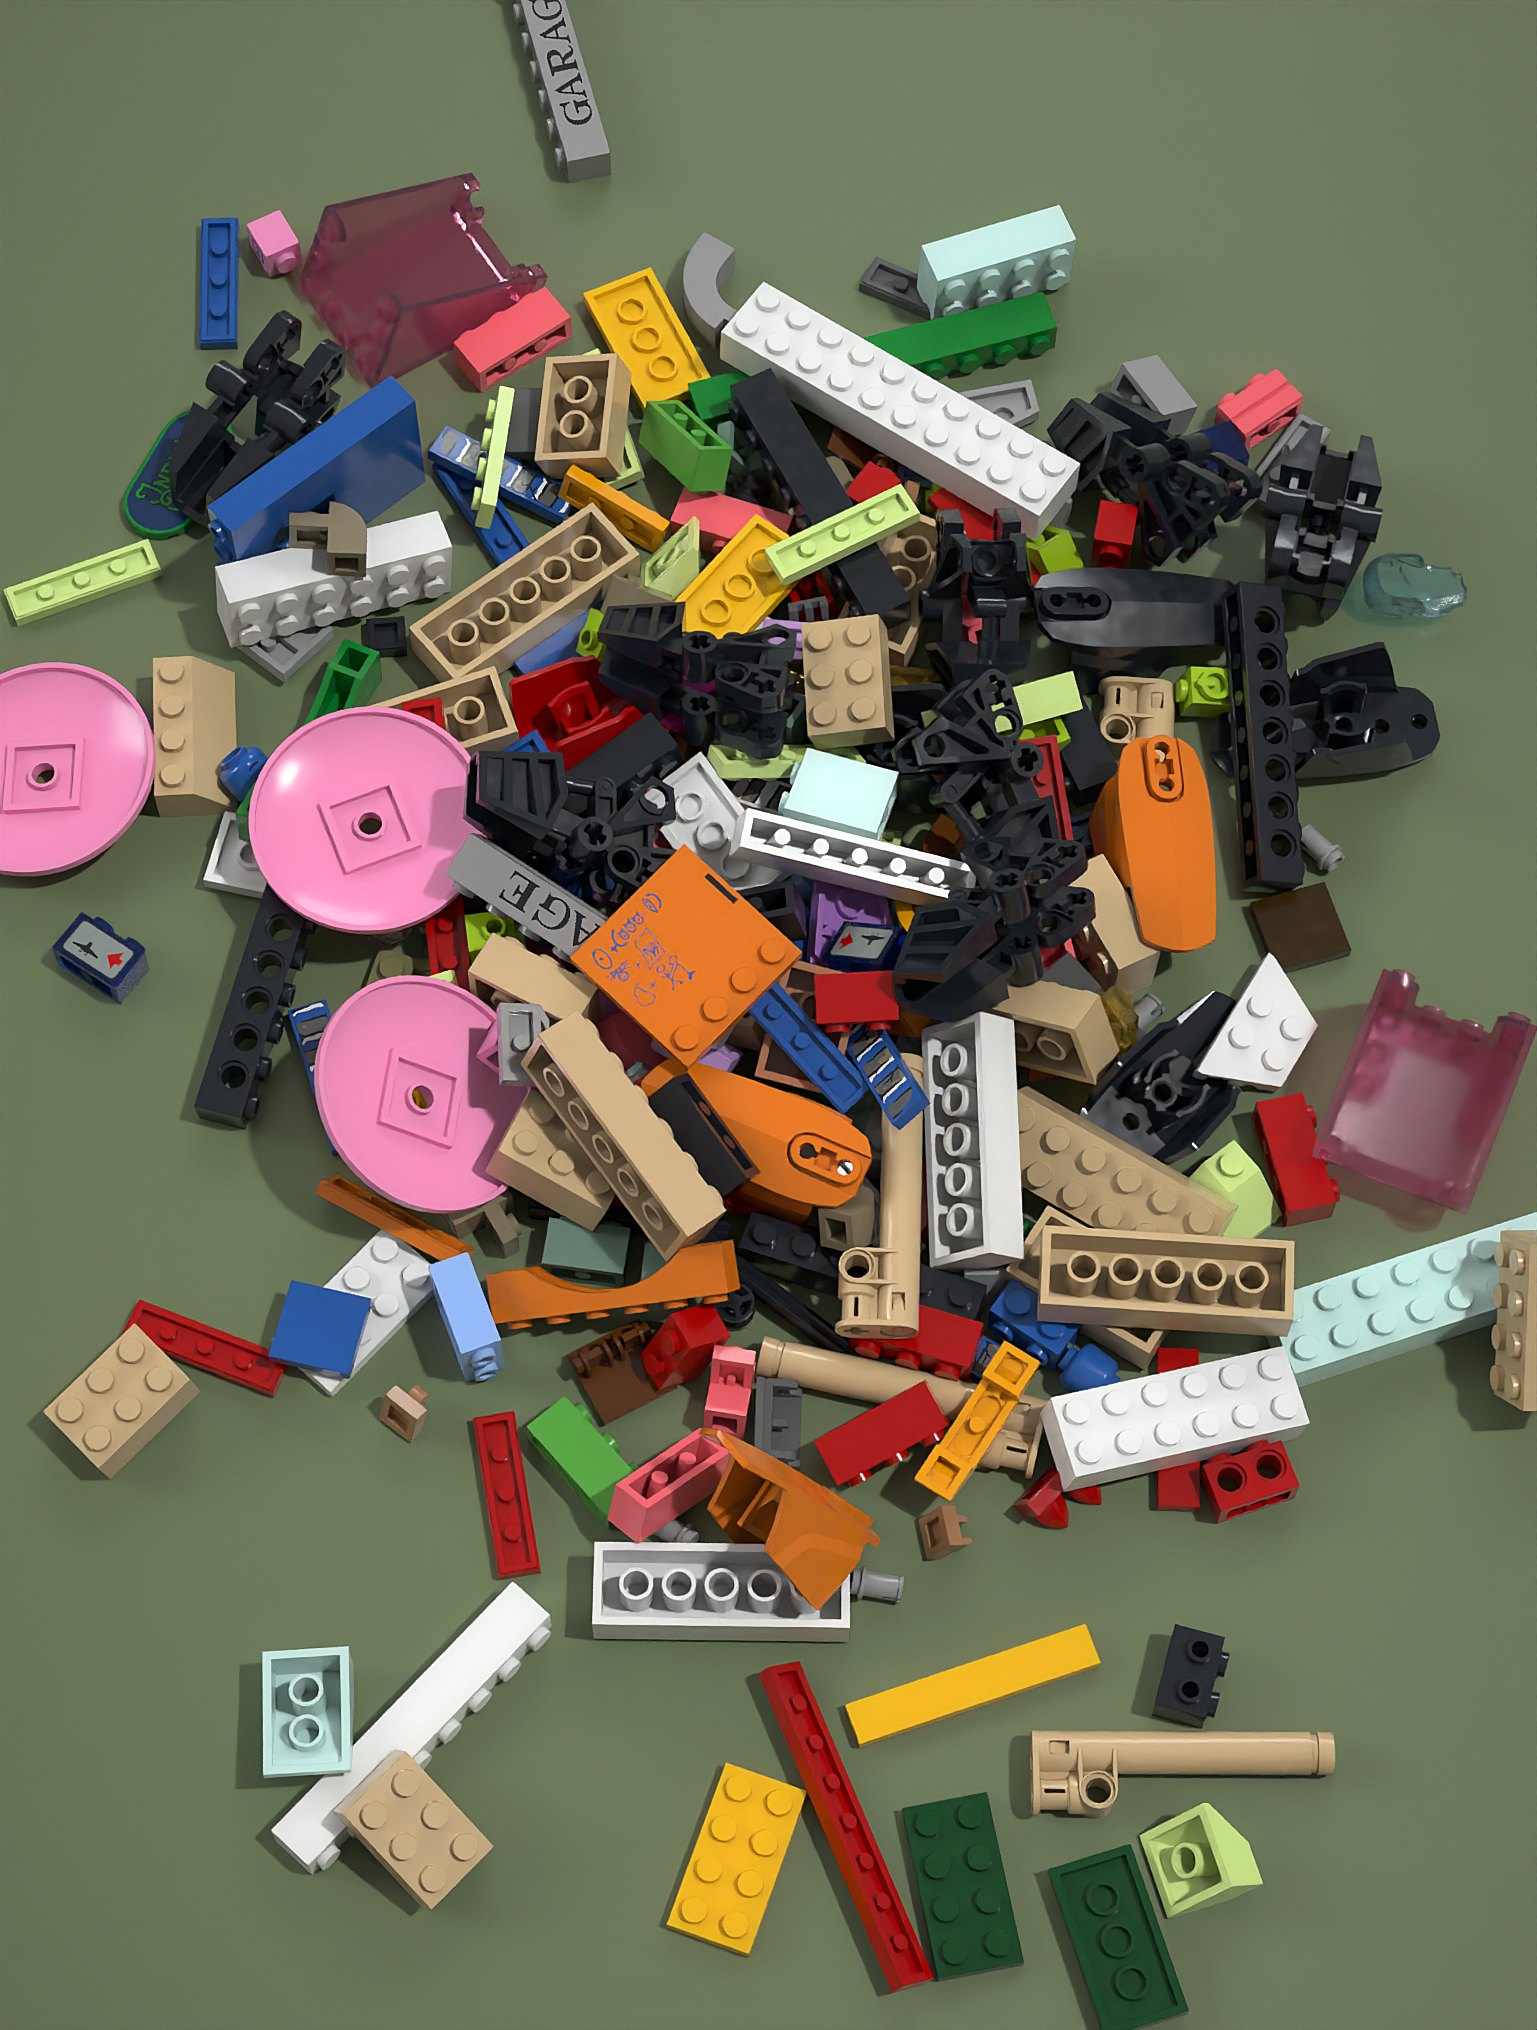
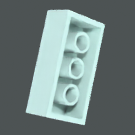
M1060 205L928 243L921 246L917 290L923 303H926L930 310L931 320L964 312L966 308L972 310L1047 289L1056 290L1070 281L1076 238Z

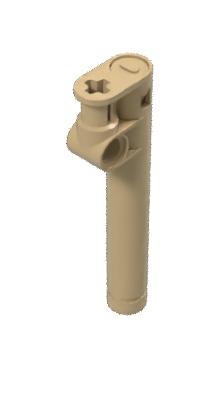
M1111 676L1100 681L1098 690L1104 696V705L1099 713V729L1115 761H1119L1123 748L1137 737L1152 738L1155 735L1161 734L1174 738L1175 685L1172 682L1164 679ZM1109 734H1119V735H1121L1123 738H1122V739H1113V738H1111V737L1108 736V735H1109ZM1155 750L1160 755L1159 762H1163L1165 754L1161 750ZM1159 785L1162 790L1170 791L1166 786ZM1130 888V897H1129V898L1131 899L1132 903L1134 904L1133 896H1132V891H1131V888Z
M900 1053L923 1090V1058L915 1054ZM882 1109L879 1248H850L840 1257L838 1264V1298L842 1301L841 1321L835 1324V1332L841 1336L849 1338L907 1339L915 1337L919 1333L923 1111L899 1130L891 1124ZM853 1266H861L868 1273L861 1278H854L848 1275L847 1271ZM856 1306L858 1307L857 1317L854 1316V1308Z
M768 1336L764 1337L756 1370L757 1377L797 1380L798 1386L876 1404H881L926 1379L948 1420L951 1421L956 1420L979 1385L963 1380L956 1382L938 1377L932 1373L915 1371L790 1341L780 1342V1339ZM1023 1394L976 1469L982 1467L998 1469L1000 1466L1025 1471V1478L1032 1479L1043 1430L1040 1412L1049 1400Z
M1031 1730L1032 1816H1039L1041 1810H1067L1068 1814H1083L1091 1819L1104 1818L1112 1811L1117 1798L1118 1774L1311 1775V1773H1316V1775H1334L1335 1741L1333 1732H1315V1734H1310V1732ZM1090 1787H1100L1107 1793L1108 1800L1103 1803H1094L1089 1800L1085 1791Z

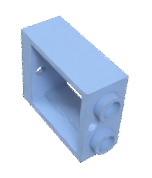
M468 1252L429 1265L433 1294L466 1382L473 1379L484 1381L493 1378L499 1373V1370L505 1368L502 1343Z

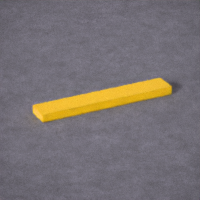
M1086 1624L845 1704V1710L858 1746L861 1748L1100 1667L1101 1662Z

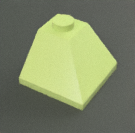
M693 516L641 565L640 578H642L643 585L672 595L674 602L700 574V520Z
M1235 1140L1203 1162L1189 1177L1239 1206L1223 1237L1255 1238L1282 1218V1213L1261 1170Z
M1202 1803L1139 1835L1167 1918L1177 1917L1231 1900L1263 1884L1249 1842L1209 1803Z

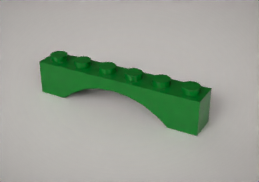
M344 639L327 666L322 684L304 725L333 712L365 707L382 681L380 652ZM256 782L236 811L239 839L250 844L249 809Z

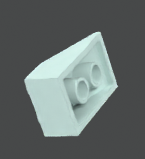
M349 1646L262 1652L264 1778L350 1773L352 1771L354 1667Z

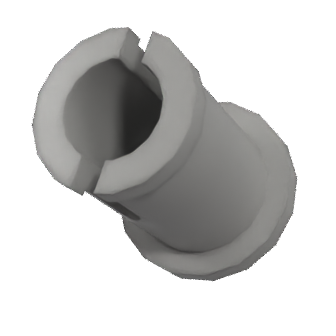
M1308 824L1302 829L1301 848L1318 863L1317 868L1319 870L1325 869L1329 873L1334 871L1345 857L1341 852L1342 847L1339 844L1333 845L1312 824Z
M1147 993L1127 1014L1144 1030L1158 1016L1165 1012V1008L1160 1006L1156 1009L1162 1002L1154 994Z
M676 1518L653 1533L666 1543H697L699 1539V1533L694 1531L695 1526L693 1524L685 1525Z
M862 1566V1570L854 1568L850 1584V1594L857 1595L859 1600H862L863 1596L900 1603L904 1576L867 1571V1566Z

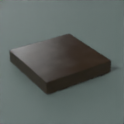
M1325 882L1250 902L1249 910L1266 954L1270 953L1275 957L1284 973L1350 956L1351 947Z

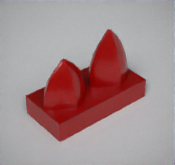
M1055 1462L1013 1506L1023 1517H1034L1040 1523L1052 1528H1067L1069 1526L1068 1507L1061 1494L1063 1487ZM1100 1484L1066 1491L1070 1496L1083 1503L1091 1505L1102 1504Z

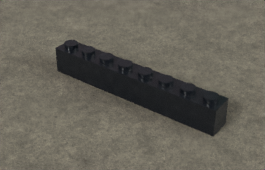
M771 368L730 385L731 401L727 403L729 413L736 424L741 422L746 430L744 435L751 451H758L761 455V464L767 478L770 481L775 479L780 487L778 491L781 501L787 510L792 508L797 516L796 524L800 532L854 506ZM876 542L825 566L832 574L831 582L836 594L840 598L845 596L848 601L851 617L878 614L887 630L911 620V599Z

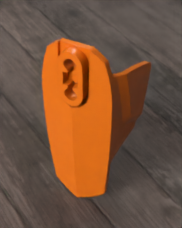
M1161 734L1155 735L1152 738L1137 737L1121 751L1117 772L1105 783L1089 818L1088 828L1095 857L1104 854L1125 890L1131 888L1142 942L1154 948L1173 953L1198 951L1216 939L1214 837L1210 798L1205 775L1194 748L1180 738H1170ZM1155 750H1161L1165 754L1163 762H1159L1160 755ZM1159 785L1166 786L1170 791L1162 790Z
M673 1057L655 1067L642 1080L641 1089L648 1098L673 1077L689 1073L761 1172L735 1192L734 1195L788 1223L800 1226L808 1218L812 1207L837 1209L854 1199L872 1162L869 1140L857 1128L851 1125L852 1119L825 1105L794 1093L784 1092L701 1063H696L687 1071ZM812 1146L815 1148L817 1157L804 1159L800 1156V1152L804 1147ZM842 1163H851L853 1168L848 1175L838 1173V1167Z
M702 1428L698 1433L699 1436L726 1448L732 1455L707 1507L712 1518L732 1543L766 1544L764 1548L765 1553L782 1570L808 1604L816 1610L821 1609L857 1565L865 1545L870 1543L877 1548L881 1542L879 1535L870 1529L875 1520L827 1487L820 1486L799 1471L758 1448L719 1429Z

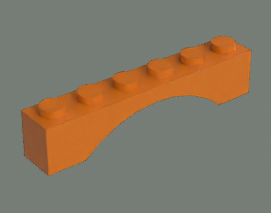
M733 1239L694 1244L681 1248L664 1267L652 1276L634 1285L622 1288L597 1289L575 1285L555 1277L539 1266L502 1270L486 1275L494 1323L507 1322L509 1330L533 1326L532 1319L546 1317L547 1324H557L571 1321L570 1314L585 1312L586 1319L610 1316L609 1309L624 1307L625 1314L649 1311V1303L663 1302L664 1309L684 1307L689 1305L688 1298L702 1297L703 1304L728 1300L727 1293L740 1289Z

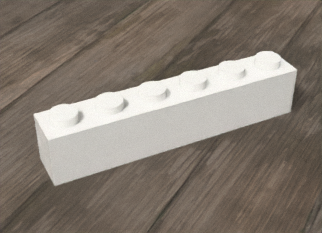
M747 808L736 820L729 854L731 859L920 906L949 903L948 893L952 889L958 887L974 888L976 876L965 862Z

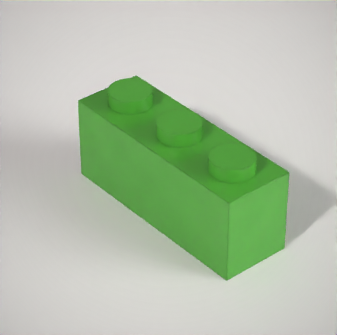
M680 400L646 401L638 442L671 475L675 476L686 486L689 492L703 495L707 494L708 491L724 490L733 448Z
M564 1395L526 1426L528 1440L606 1528L610 1530L615 1526L607 1520L615 1486L618 1482L638 1470L639 1467L634 1462L627 1465L618 1455L620 1448L614 1439L606 1432L600 1435L591 1425L593 1418L586 1408L579 1402L573 1405Z

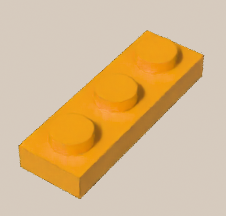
M572 464L564 476L558 494L559 498L579 510L593 502L623 536L652 553H655L660 548L670 524L668 520Z

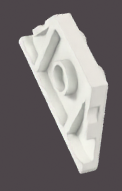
M1268 953L1263 958L1192 1075L1196 1079L1205 1080L1207 1077L1228 1080L1227 1084L1237 1086L1253 1085L1257 1089L1273 1092L1282 1087L1318 1025L1272 954Z

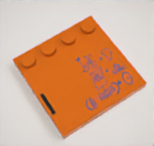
M683 844L570 957V962L689 1071L802 957V951L691 849Z

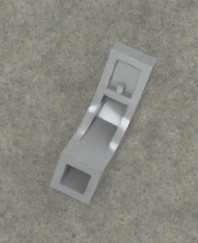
M704 232L691 248L684 265V307L687 318L695 332L708 345L716 349L721 342V331L738 312L727 305L718 293L722 285L735 271V249Z

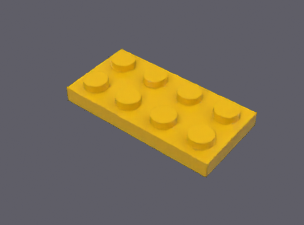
M651 267L583 293L584 303L610 352L618 353L631 371L630 389L643 413L646 401H684L688 399V383L710 378L707 369Z
M755 514L674 601H686L687 632L706 631L715 635L717 639H721L729 632L744 634L755 631L802 579L800 578L783 586L765 558L766 548L790 536Z
M726 1762L666 1924L667 1928L749 1958L806 1800L807 1791Z

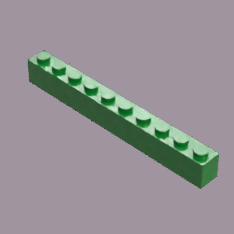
M1041 291L864 337L863 339L938 381L945 376L960 372L970 373L979 367L994 363L1005 364L1017 357L1045 353L1049 349L1055 348L1057 325L1044 292ZM741 370L688 383V405L690 410L716 434L718 424L732 421L740 430L744 429L741 422L736 424L733 421L727 403L731 401L730 385L750 376ZM791 400L799 415L811 412Z

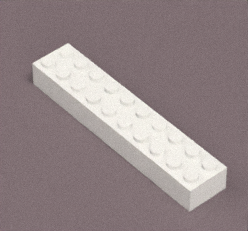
M765 282L758 287L721 331L720 359L749 376L771 368L789 399L993 517L995 508H1015L1021 519V533H1026V536L1033 541L1037 540L1076 490L1080 469L1079 462Z

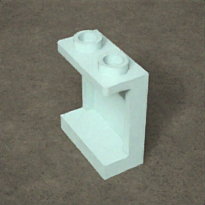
M807 748L802 763L796 761L790 777V784L793 786L790 793L783 792L778 814L786 818L880 841L897 797L899 772Z

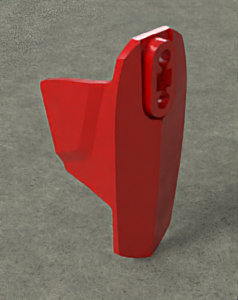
M594 655L572 657L519 676L509 682L511 712L518 730L519 739L536 729L550 753H563L565 772L645 716L635 706L626 704L621 697L598 681V671L601 662ZM660 723L669 734L674 731Z

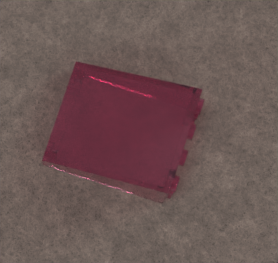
M472 172L324 207L298 285L302 294L308 298L318 312L321 321L327 325L337 339L338 345L346 350V354L356 366L357 372L365 379L371 389L390 375L397 379L454 349L453 342L461 334L468 330L476 329L486 323L495 313L509 309L517 304L526 294L535 293L545 286L548 276L539 263L527 267L524 263L511 266L482 227L481 222L485 210L482 206L474 208L470 202L471 193L479 191L481 184Z
M1383 969L1311 1156L1466 1215L1534 1040L1537 1026L1530 1024L1531 1020L1522 1014L1508 1012L1507 1016L1497 1017L1492 1032L1488 1033L1483 1031L1484 1027L1472 1020L1462 1019L1459 1022L1446 1017V1013L1431 1005H1424L1423 1008L1416 1006L1415 1003L1420 986L1414 982L1415 976L1401 969H1392V972Z

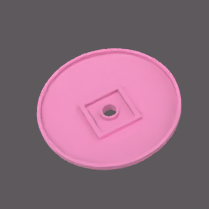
M62 662L31 664L0 674V874L19 877L42 876L79 866L96 857L115 843L128 830L143 808L151 790L155 774L156 748L150 723L136 699L124 686L108 675L90 667ZM43 771H55L53 778L49 782L44 784L36 783L37 777Z
M373 706L344 709L324 715L304 725L290 735L270 756L259 774L252 793L249 809V834L253 853L263 877L276 895L292 910L318 925L333 930L355 934H381L408 928L427 920L448 906L460 894L459 891L452 887L455 880L445 875L468 835L470 833L481 834L488 839L487 836L463 819L466 770L471 759L470 755L454 737L435 723L419 715L393 708ZM375 818L382 823V827L377 833L368 835L359 829L360 824L365 819Z
M396 976L379 980L356 992L338 1008L326 1025L319 1041L314 1067V1087L320 1117L334 1148L354 1174L378 1194L404 1207L428 1213H456L470 1210L489 1202L509 1187L506 1183L484 1171L531 1088L537 1091L536 1087L499 1086V1074L476 1057L494 1021L497 1019V1014L473 994L443 980L425 976ZM412 1091H418L423 1095V1098L426 1100L425 1109L419 1108L413 1102Z

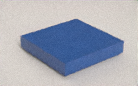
M291 1280L268 1355L269 1360L350 1379L372 1306L371 1298Z

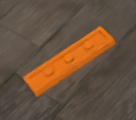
M334 1175L320 1181L315 1194L440 1261L468 1252L471 1259L475 1249L473 1246L339 1175Z

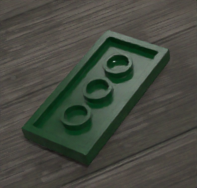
M987 1792L902 1808V1816L937 1982L1023 1966V1954Z
M1131 1844L1048 1869L1047 1874L1100 2030H1140L1187 2015L1189 2009Z

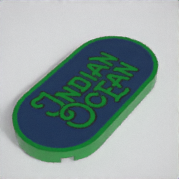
M190 411L177 415L166 424L124 495L123 506L129 524L136 533L151 540H168V536L176 534L180 536L188 532L196 523L173 505L168 474L170 460ZM229 425L227 431L233 434V431Z

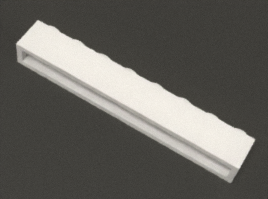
M512 1582L352 1746V1771L350 1773L325 1774L271 1830L275 1841L311 1875L319 1868L325 1870L330 1867L341 1853L339 1847L350 1836L356 1838L348 1827L335 1815L333 1810L395 1749L406 1751L424 1769L432 1759L430 1752L441 1741L444 1744L450 1742L462 1727L460 1721L471 1710L474 1713L481 1710L492 1696L490 1690L500 1680L506 1682L512 1678L522 1664L519 1660L530 1649L537 1651L551 1635L549 1629L552 1627L550 1614Z

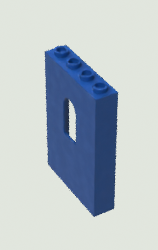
M390 375L208 505L207 509L210 518L208 528L214 536L215 543L212 544V547L219 559L217 566L289 548V534L279 542H277V539L281 532L289 526L290 512H308L331 494L334 495V502L354 509L362 517L366 525L425 482L415 400ZM329 506L318 514H329Z

